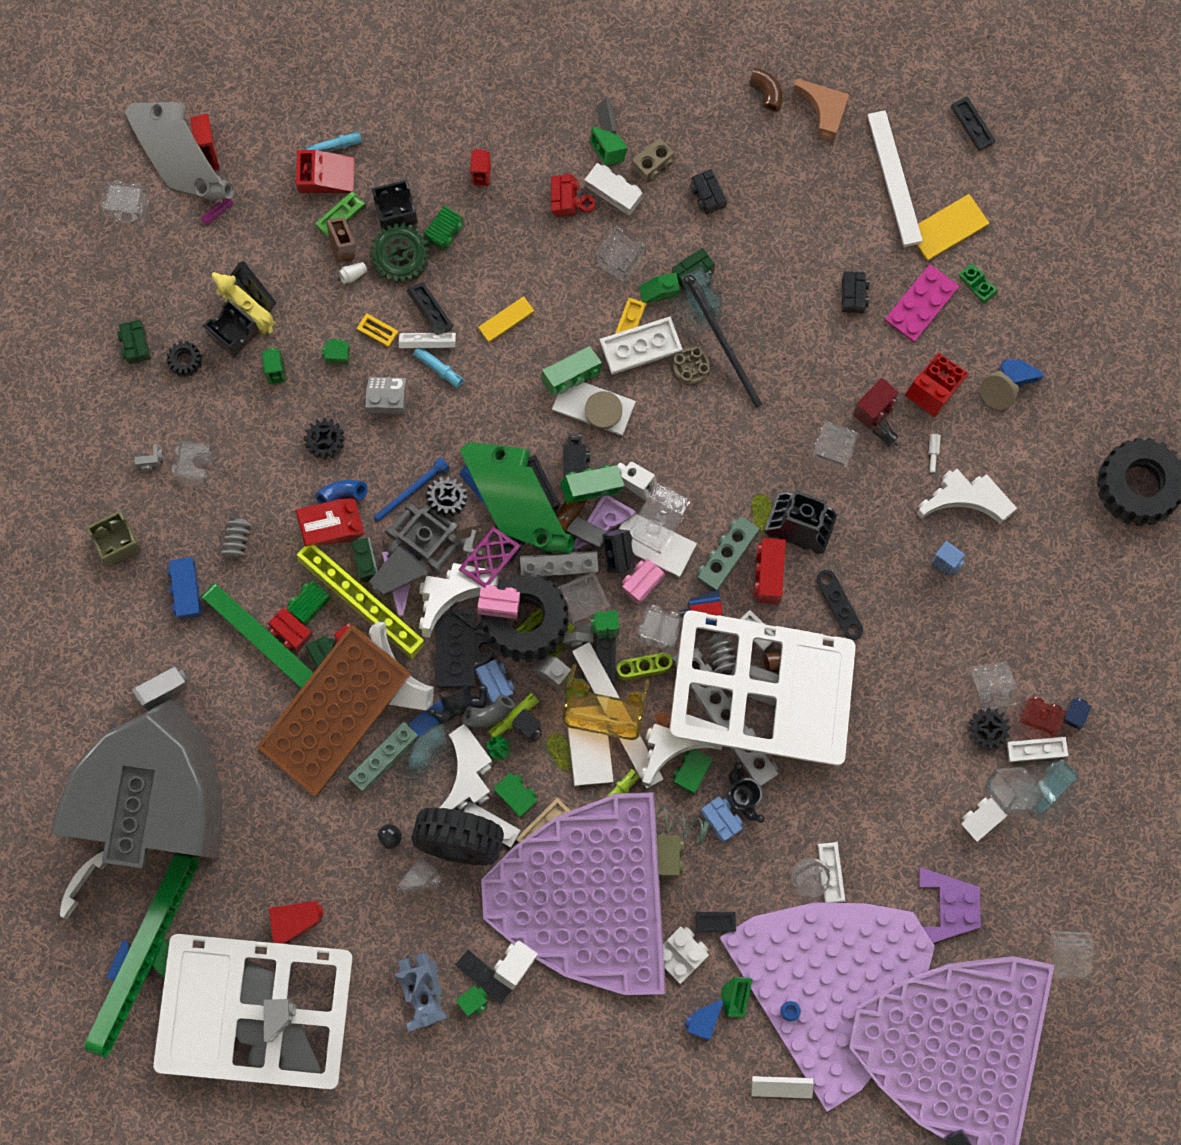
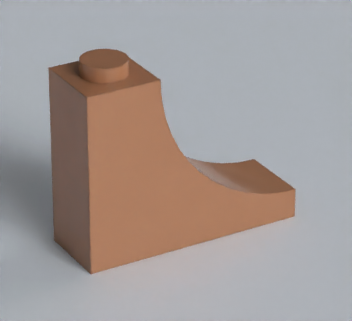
M797 79L793 92L805 97L815 108L819 119L817 135H821V138L825 140H835L849 94Z

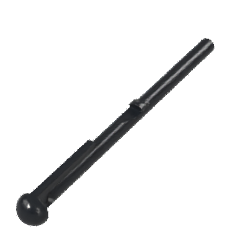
M686 275L683 278V286L687 284L753 404L756 408L759 407L762 403L737 360L732 346L729 347L725 336L714 318L716 314L696 277Z

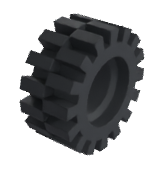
M178 341V345L174 343L173 348L170 347L168 349L169 353L166 355L168 366L178 376L183 375V377H187L188 374L192 376L193 372H197L198 367H201V354L193 343L189 344L188 341H185V343ZM182 353L190 354V363L180 365L177 362L179 355Z

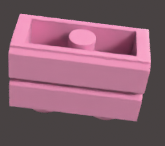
M648 558L645 562L641 560L634 568L636 572L632 576L627 575L622 581V590L638 604L648 596L665 576V573Z
M486 585V588L481 587L477 609L478 614L517 619L520 592H517L514 588L499 590L493 585Z

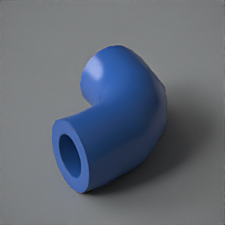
M341 480L315 493V498L319 504L348 498L361 500L366 496L368 487L365 482L360 480Z

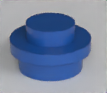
M787 1001L781 1006L780 1013L784 1020L792 1022L799 1018L801 1010L796 1002Z

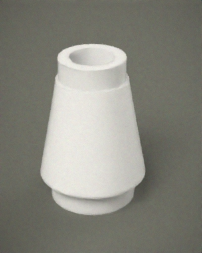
M361 262L344 266L338 273L343 284H351L364 275V273H367V268Z

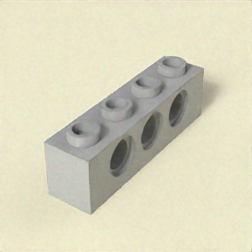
M597 550L571 552L570 554L552 553L520 556L521 575H524V572L531 573V576L535 577L537 574L549 576L598 572Z

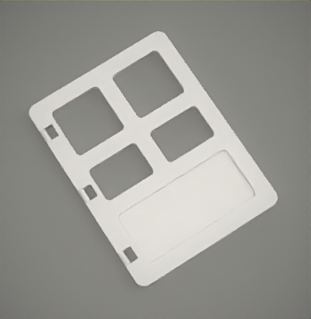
M687 611L683 616L669 729L670 734L679 739L839 766L845 761L855 643L850 639L831 637L819 633L770 626L736 618ZM706 619L715 620L716 626L705 624ZM696 629L738 636L735 675L702 671L692 667ZM764 630L775 631V635H764ZM753 639L777 642L782 645L778 683L753 680L749 677ZM823 640L832 641L833 647L822 645ZM690 684L726 689L732 692L727 732L690 726L685 723ZM747 694L771 697L776 700L772 739L748 736L743 733Z
M184 934L173 935L169 942L154 1057L155 1071L164 1074L322 1089L335 1088L339 1082L352 954L342 949ZM194 941L205 942L204 949L193 948ZM256 947H266L267 954H255ZM318 953H329V961L318 960ZM246 958H262L276 961L272 999H287L290 969L293 962L336 966L332 1010L330 1012L296 1009V1016L292 1017L291 1022L329 1027L330 1032L324 1073L287 1071L279 1068L283 1031L273 1042H267L265 1063L262 1068L235 1066L233 1064L238 1020L241 1018L264 1020V1006L242 1004L240 1002Z

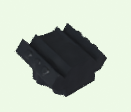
M797 490L794 494L781 492L777 493L764 531L769 537L777 536L779 539L786 540V542L797 545L804 550L812 549L817 554L825 553L837 514L832 508L827 507V501Z

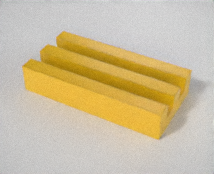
M367 313L357 327L358 331L388 348L399 333L398 330ZM367 320H370L371 322L388 330L392 333V335L390 336L385 332L379 330L378 328L368 324ZM363 326H366L374 332L382 335L383 337L387 338L388 341L364 329Z

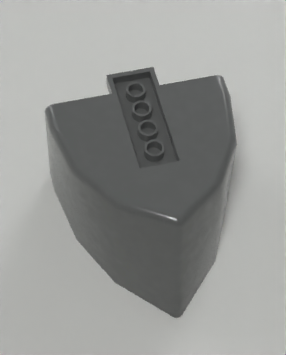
M171 698L102 735L72 768L54 815L51 834L105 842L102 863L145 869L148 848L219 859L222 843V786L209 743L176 698Z

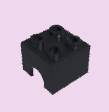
M408 180L371 188L381 228L387 231V225L390 224L394 228L395 222H397L399 227H401L403 222L405 227L410 224H418Z
M229 299L222 305L221 313L214 320L209 318L203 324L206 334L233 358L260 332L256 322Z

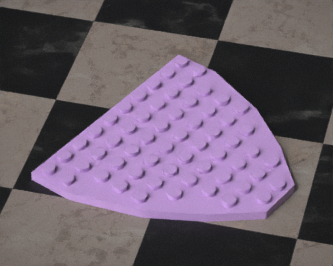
M654 792L613 794L556 816L514 846L481 879L483 919L514 945L519 940L538 953L536 960L565 977L623 995L666 993Z
M810 903L754 916L737 926L736 932H728L720 937L721 942L742 976L753 979L751 984L752 992L805 1078H813V1091L826 1112L861 1091L871 1079V1075L849 1048L857 1006L898 982L928 972L935 948L913 912L865 903ZM787 1001L796 1002L801 1010L799 1018L792 1022L784 1020L780 1013L781 1006Z
M1015 956L949 963L898 982L857 1006L849 1048L877 1085L919 1125L943 1139L962 1129L972 1145H1019L1054 964Z

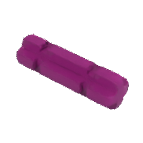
M222 199V203H217L209 210L208 214L205 213L201 216L203 223L206 225L211 224L213 219L216 220L227 211L226 208L232 207L234 205L232 199Z

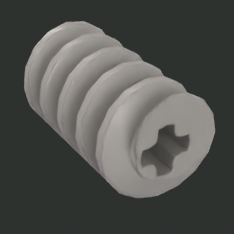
M229 517L232 521L227 523L229 528L225 532L229 536L224 537V541L227 543L222 545V548L225 550L221 551L220 554L225 557L239 559V556H245V553L240 550L247 548L246 545L242 544L243 541H248L244 534H250V531L245 528L251 527L252 524L245 519Z
M716 633L708 636L710 638L708 644L713 645L709 648L710 652H713L711 659L715 660L712 665L717 667L714 673L726 674L731 673L735 662H731V660L736 658V656L729 654L734 648L728 647L733 642L726 639L731 634Z

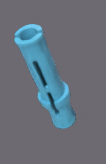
M358 131L345 136L339 135L340 137L316 145L307 146V150L331 152L342 148L347 149L348 146L363 142Z
M424 348L415 349L414 357L440 375L439 377L442 380L445 379L455 388L460 387L464 378L457 375L449 365L446 366Z

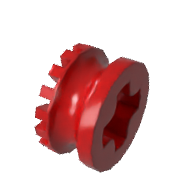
M589 195L580 198L579 209L583 213H591L595 209L594 198ZM585 201H589V204L592 205H589V208H585V205L582 204H585Z

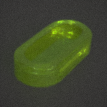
M758 494L752 500L754 524L760 528V531L765 530L772 510L771 500L765 494Z
M551 734L547 739V748L560 768L565 770L571 769L572 763L568 742L562 734Z

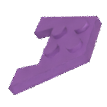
M919 867L920 887H939L940 927H923L933 943L981 927L980 887Z

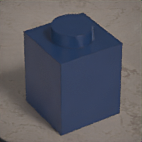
M1073 698L1068 705L1062 723L1078 730L1082 729L1092 706L1088 705V702L1084 699Z

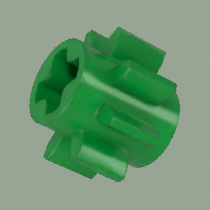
M501 736L493 737L487 743L489 750L486 753L495 761L498 759L504 760L510 753L508 748L510 743Z

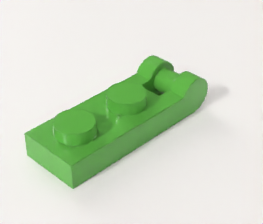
M352 191L315 224L329 238L327 220L344 217L346 222H348L358 212L363 210L367 204L363 200H359L357 198L358 195ZM350 203L354 204L352 208L349 206Z

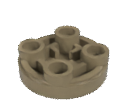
M700 347L685 348L682 353H678L674 357V374L683 383H700L709 374L710 360Z
M1001 371L989 374L980 385V393L984 402L997 410H1004L1010 407L1015 402L1019 391L1018 386Z
M607 391L594 393L585 404V417L587 421L597 430L609 429L615 426L622 417L621 401L616 395Z

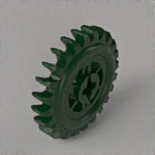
M395 222L394 228L388 224L387 231L381 228L382 235L376 233L375 235L378 240H371L375 246L369 248L371 251H374L369 257L375 258L371 264L378 265L375 271L382 270L381 277L387 274V281L394 277L395 283L398 282L399 278H401L402 283H405V277L412 281V275L418 278L417 271L424 272L421 266H428L424 259L430 258L429 255L425 254V252L430 251V248L424 247L428 241L421 240L424 234L417 235L419 228L412 231V224L406 228L404 222L401 227ZM400 239V244L395 246L390 244L392 241ZM406 240L410 245L404 246L402 241ZM389 245L392 248L391 253L386 254V250ZM397 249H401V251L405 250V252L402 253L403 257L400 258L398 255L395 256V254H397ZM413 251V258L410 260L408 255L409 252ZM392 259L396 260L397 266L393 265L389 261ZM406 259L409 261L408 264L399 266L400 262H404Z

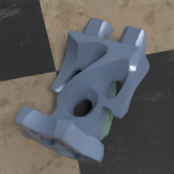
M427 952L414 956L417 963L416 967H413L410 957L398 961L400 972L396 973L395 977L402 986L406 1002H411L415 1008L414 1019L407 1023L408 1032L447 1018L446 1013L441 1010L440 995L442 994V988L438 981L436 960L430 961ZM410 984L414 985L413 992L410 989ZM424 994L428 998L426 1004L421 1002V996Z

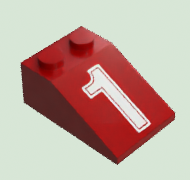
M355 498L339 499L295 510L304 546L349 543L356 541L365 534Z

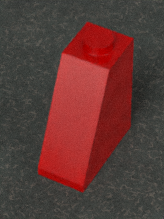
M208 113L190 117L192 135L212 169L214 171L220 170Z
M318 901L269 908L273 943L288 944L321 922L320 917H324L323 906L319 905Z

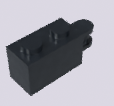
M568 433V445H563V479L570 472H583L586 470V462H590V451H586V445H581V433L579 435ZM571 442H579V445H571Z

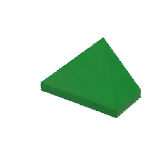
M733 977L721 988V997L726 1016L745 1017L752 978Z

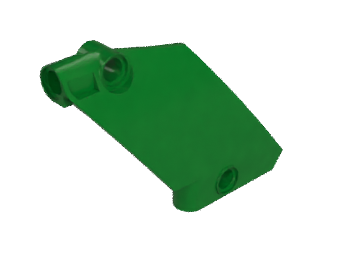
M468 442L460 449L473 480L500 532L511 538L533 545L543 553L553 551L570 554L574 545L573 537L570 534H566L533 468L527 467L530 451L518 447ZM544 539H547V541L541 545V542Z

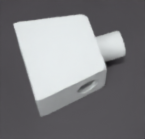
M630 462L628 466L619 463L617 466L625 487L648 502L659 488L655 475L633 462Z

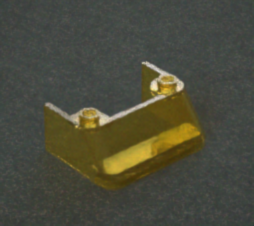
M573 664L566 687L563 712L564 725L587 732L636 740L641 731L650 680L646 679L643 692L632 691L628 694L627 700L589 692V684L586 681L575 678L576 665Z

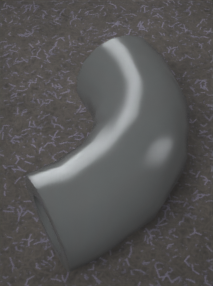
M499 695L496 701L488 707L474 708L469 706L463 714V724L479 728L493 726L504 720L512 712L515 703L511 698Z

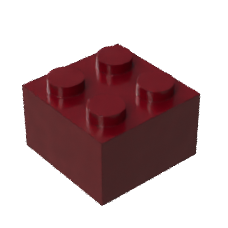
M881 377L857 402L853 415L867 428L870 429L873 425L877 427L882 422V417L885 413L889 414L895 408L899 392Z

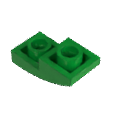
M973 263L958 274L960 279L983 304L998 294V289L985 278V274Z

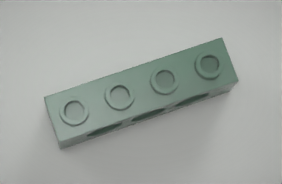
M742 516L738 520L734 519L729 526L730 532L728 535L724 534L718 542L720 545L718 549L711 551L707 558L709 562L706 566L702 565L697 572V581L711 591L720 589L759 533L760 528ZM739 535L743 540L735 542L732 537ZM728 550L732 553V556L726 558L722 555V552ZM715 565L719 566L721 568V571L719 573H714L711 570V567Z
M403 722L348 777L349 780L364 794L419 740L418 735Z

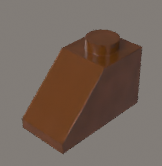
M345 218L327 220L326 224L331 250L336 261L342 262L355 259L356 243Z

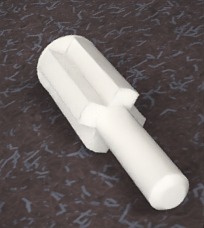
M930 434L928 453L931 455L930 473L935 472L936 456L939 455L941 435Z

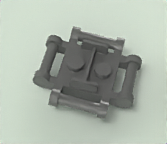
M409 503L395 523L385 530L386 535L395 540L387 552L392 555L396 548L402 545L421 559L420 562L424 566L427 564L433 571L439 573L447 559L456 549L462 546L461 541L452 535L460 524L444 517L442 513L436 515L437 510L431 511V505L426 504L423 509L419 510ZM411 515H414V517L404 527V529L400 533H398V529L405 523V521ZM448 541L450 543L449 547L438 560L432 559L443 544Z

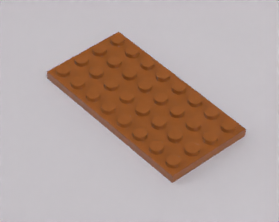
M350 625L258 744L257 748L311 794L318 796L412 673L354 625Z

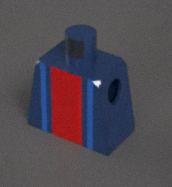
M719 590L689 599V609L679 610L680 622L683 621V616L687 611L723 616ZM706 619L705 624L716 626V621Z

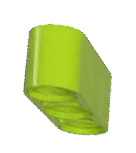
M659 653L623 660L617 666V675L622 680H632L667 673L671 670L672 658L667 653ZM665 659L669 662V665L661 667L658 662ZM642 663H647L650 666V669L647 671H642L639 668V665ZM624 666L631 669V672L627 675L622 674L620 671Z

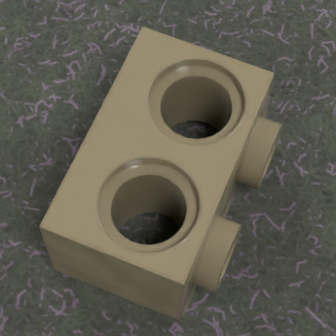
M658 138L632 159V167L646 182L650 178L653 180L660 174V170L664 167L667 169L673 164L674 152L661 138ZM664 154L665 157L660 158L657 155ZM650 165L651 168L645 169L643 166Z

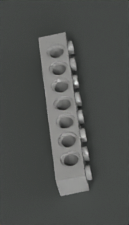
M698 648L694 649L692 664L698 665L699 670L713 672L708 664L705 665L701 660L703 656ZM679 653L672 657V662L676 668ZM690 684L689 688L712 722L729 728V720H723L721 713H730L732 698L730 696L726 697L723 692L724 689L715 687L702 688L698 684ZM712 696H718L721 702L719 704H713L710 701V698ZM744 718L743 733L748 736L757 737L752 728H747ZM730 747L738 761L743 764V768L749 777L758 782L760 787L778 776L777 771L779 769L773 760L769 761L766 756L767 754L754 751L746 753L742 749ZM761 760L764 763V767L757 769L754 767L753 762Z

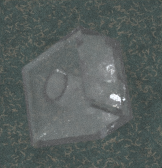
M419 857L396 890L401 895L430 891L431 888L436 889L442 881L440 879L441 873L423 858Z

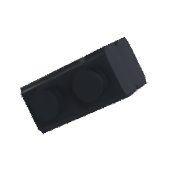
M712 169L691 178L690 190L693 195H697L699 199L697 204L701 211L704 210L707 215L726 207L727 200Z
M843 272L841 312L864 313L865 307H869V296H866V290H869V279H866L865 272Z
M616 529L602 534L607 571L622 573L635 568V554L632 550V535L630 531Z
M526 709L522 710L512 721L513 730L517 734L522 735V738L528 743L532 741L536 743L543 735L541 733V722L532 717Z

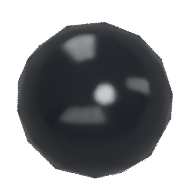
M393 824L382 826L377 833L380 842L386 849L396 848L402 840L400 829Z

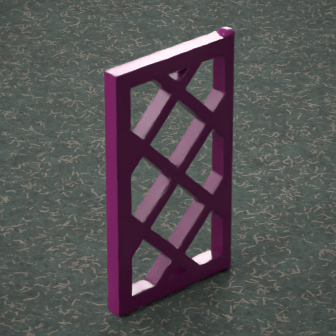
M492 527L458 570L486 588V585H490L517 552L520 545L495 527ZM493 533L499 536V541L488 543V539ZM510 544L514 548L510 553L505 554L503 545ZM500 545L502 554L490 555L489 546ZM481 547H486L488 556L476 557V553ZM502 558L503 562L500 566L493 569L491 559ZM488 560L490 569L479 570L477 561ZM469 562H474L476 571L469 572L465 567ZM491 573V577L486 583L480 579L479 574Z

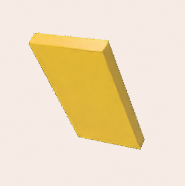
M970 194L920 222L918 226L923 241L922 244L916 246L924 258L929 261L987 227L990 223Z

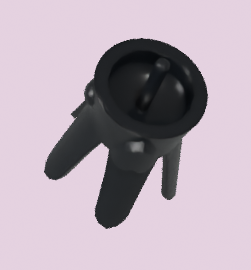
M886 419L885 422L888 427L884 423H879V427L886 437L876 431H872L888 447L892 443L898 446L895 440L899 436L893 432Z

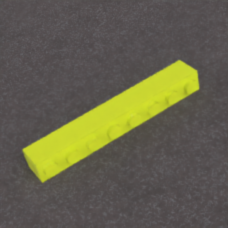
M304 546L298 552V562L369 624L374 625L377 622H385L387 639L412 660L424 647V640L319 548L316 546Z

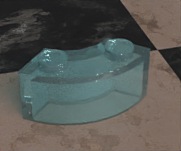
M702 267L687 274L696 277L715 314L720 313V306L722 304L719 297L715 296L711 286L712 279L709 273H705ZM687 284L684 285L686 295L700 322L705 321L706 318Z
M444 724L430 728L417 739L410 754L409 766L411 771L431 769V760L434 754L440 749L447 747Z
M1063 759L1057 764L1053 762L1046 769L1048 773L1038 783L1034 781L1026 789L1028 793L1023 798L1039 814L1044 812L1079 776Z

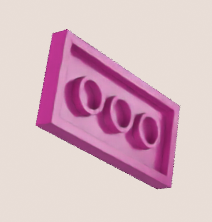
M929 264L884 321L912 342H915L958 290L959 285Z

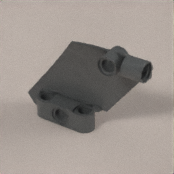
M246 958L240 1002L242 1004L264 1006V1000H270L273 997L275 972L257 965ZM241 1018L237 1022L236 1035L240 1043L250 1044L247 1064L262 1068L265 1063L267 1042H264V1020ZM290 1023L283 1030L280 1053L282 1062L279 1063V1068L287 1071L319 1073L322 1069L302 1025Z

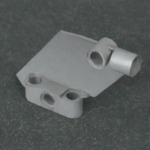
M177 102L130 104L125 114L146 154L169 188L195 194L211 201L231 199L233 197V184L226 180H221L216 175L184 121L186 105Z

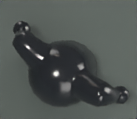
M465 683L463 688L454 695L447 697L439 695L443 705L442 712L438 713L434 708H430L428 715L433 716L439 723H445L454 716L463 715L469 706L484 708L487 704L486 692L488 688L486 685H481L479 687L480 696L476 697L472 696Z
M737 762L735 768L729 774L731 786L727 794L728 801L733 808L742 811L748 820L763 823L765 817L756 814L755 806L762 800V789L754 779L741 778L739 771L743 769V764Z

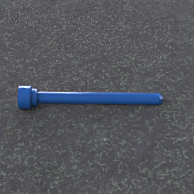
M439 457L431 470L374 516L375 521L382 520L435 475L449 470L450 467L444 459Z

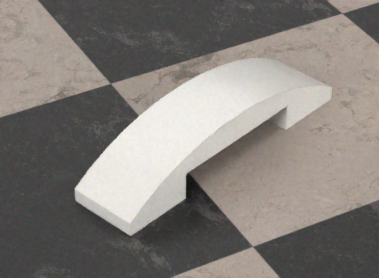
M103 852L87 861L72 878L62 900L61 917L68 919L79 904L73 897L94 868L97 866L103 870L107 863H102Z

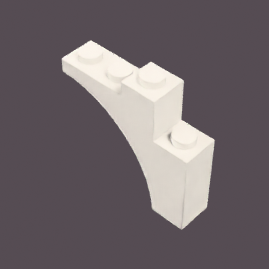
M956 469L954 472L948 471L942 477L941 486L944 489L939 488L934 492V497L930 501L924 500L918 506L920 509L917 514L923 519L930 513L943 508L967 507L979 510L1001 524L1017 508L987 474L982 478L978 476L970 484L963 474Z
M453 563L452 569L447 572L446 579L426 576L425 583H421L420 594L423 595V612H426L425 617H421L419 629H422L423 637L430 638L439 618L456 601L461 602L480 596L482 586L458 570L461 564ZM473 566L465 567L469 572L476 571ZM491 573L479 574L480 579L485 583L491 577ZM498 575L490 585L497 586Z
M377 622L370 628L369 638L395 659L388 643L386 623ZM410 676L389 705L427 710L433 706L434 687L425 685Z
M686 714L685 723L687 725L728 731L726 727ZM654 724L653 729L649 728L646 735L648 746L654 747V750H649L647 760H649L648 767H644L640 776L643 779L642 785L650 787L659 770L669 760L683 752L698 748L722 750L723 746L675 738L670 734L669 728Z
M463 724L449 734L455 746L458 769L453 789L440 808L452 810L458 808L462 810L469 804L468 800L470 799L474 805L477 803L482 805L489 799L488 795L491 794L478 774L481 773L483 775L491 769L490 765L493 762L468 727Z

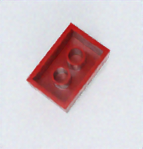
M762 538L761 544L757 546L756 560H759V563H756L755 579H758V581H755L753 597H757V603L780 604L786 540Z

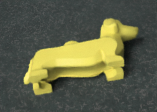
M212 273V279L218 286L216 293L223 295L225 302L228 299L231 300L253 319L263 335L267 332L272 333V327L276 324L272 315L241 288L234 285L236 282L235 277Z

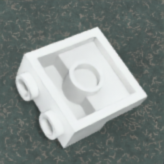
M680 927L663 944L664 968L679 984L709 956L706 953L709 949L701 941L697 943L693 939L695 935L687 927L685 929Z

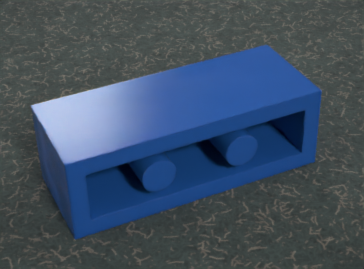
M193 557L169 560L170 567H167L168 577L172 578L170 594L171 597L174 596L175 601L172 604L173 615H176L179 620L202 616L195 560Z

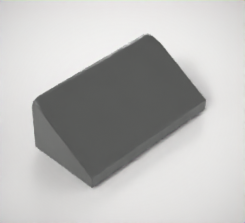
M607 97L596 106L599 123L602 130L616 134L610 98Z
M576 517L568 527L567 533L600 550L603 549L602 534L608 531Z

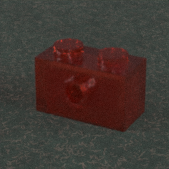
M1029 697L1019 722L1056 736L1061 729L1066 711L1062 710V707L1059 705L1044 703V700L1039 697Z

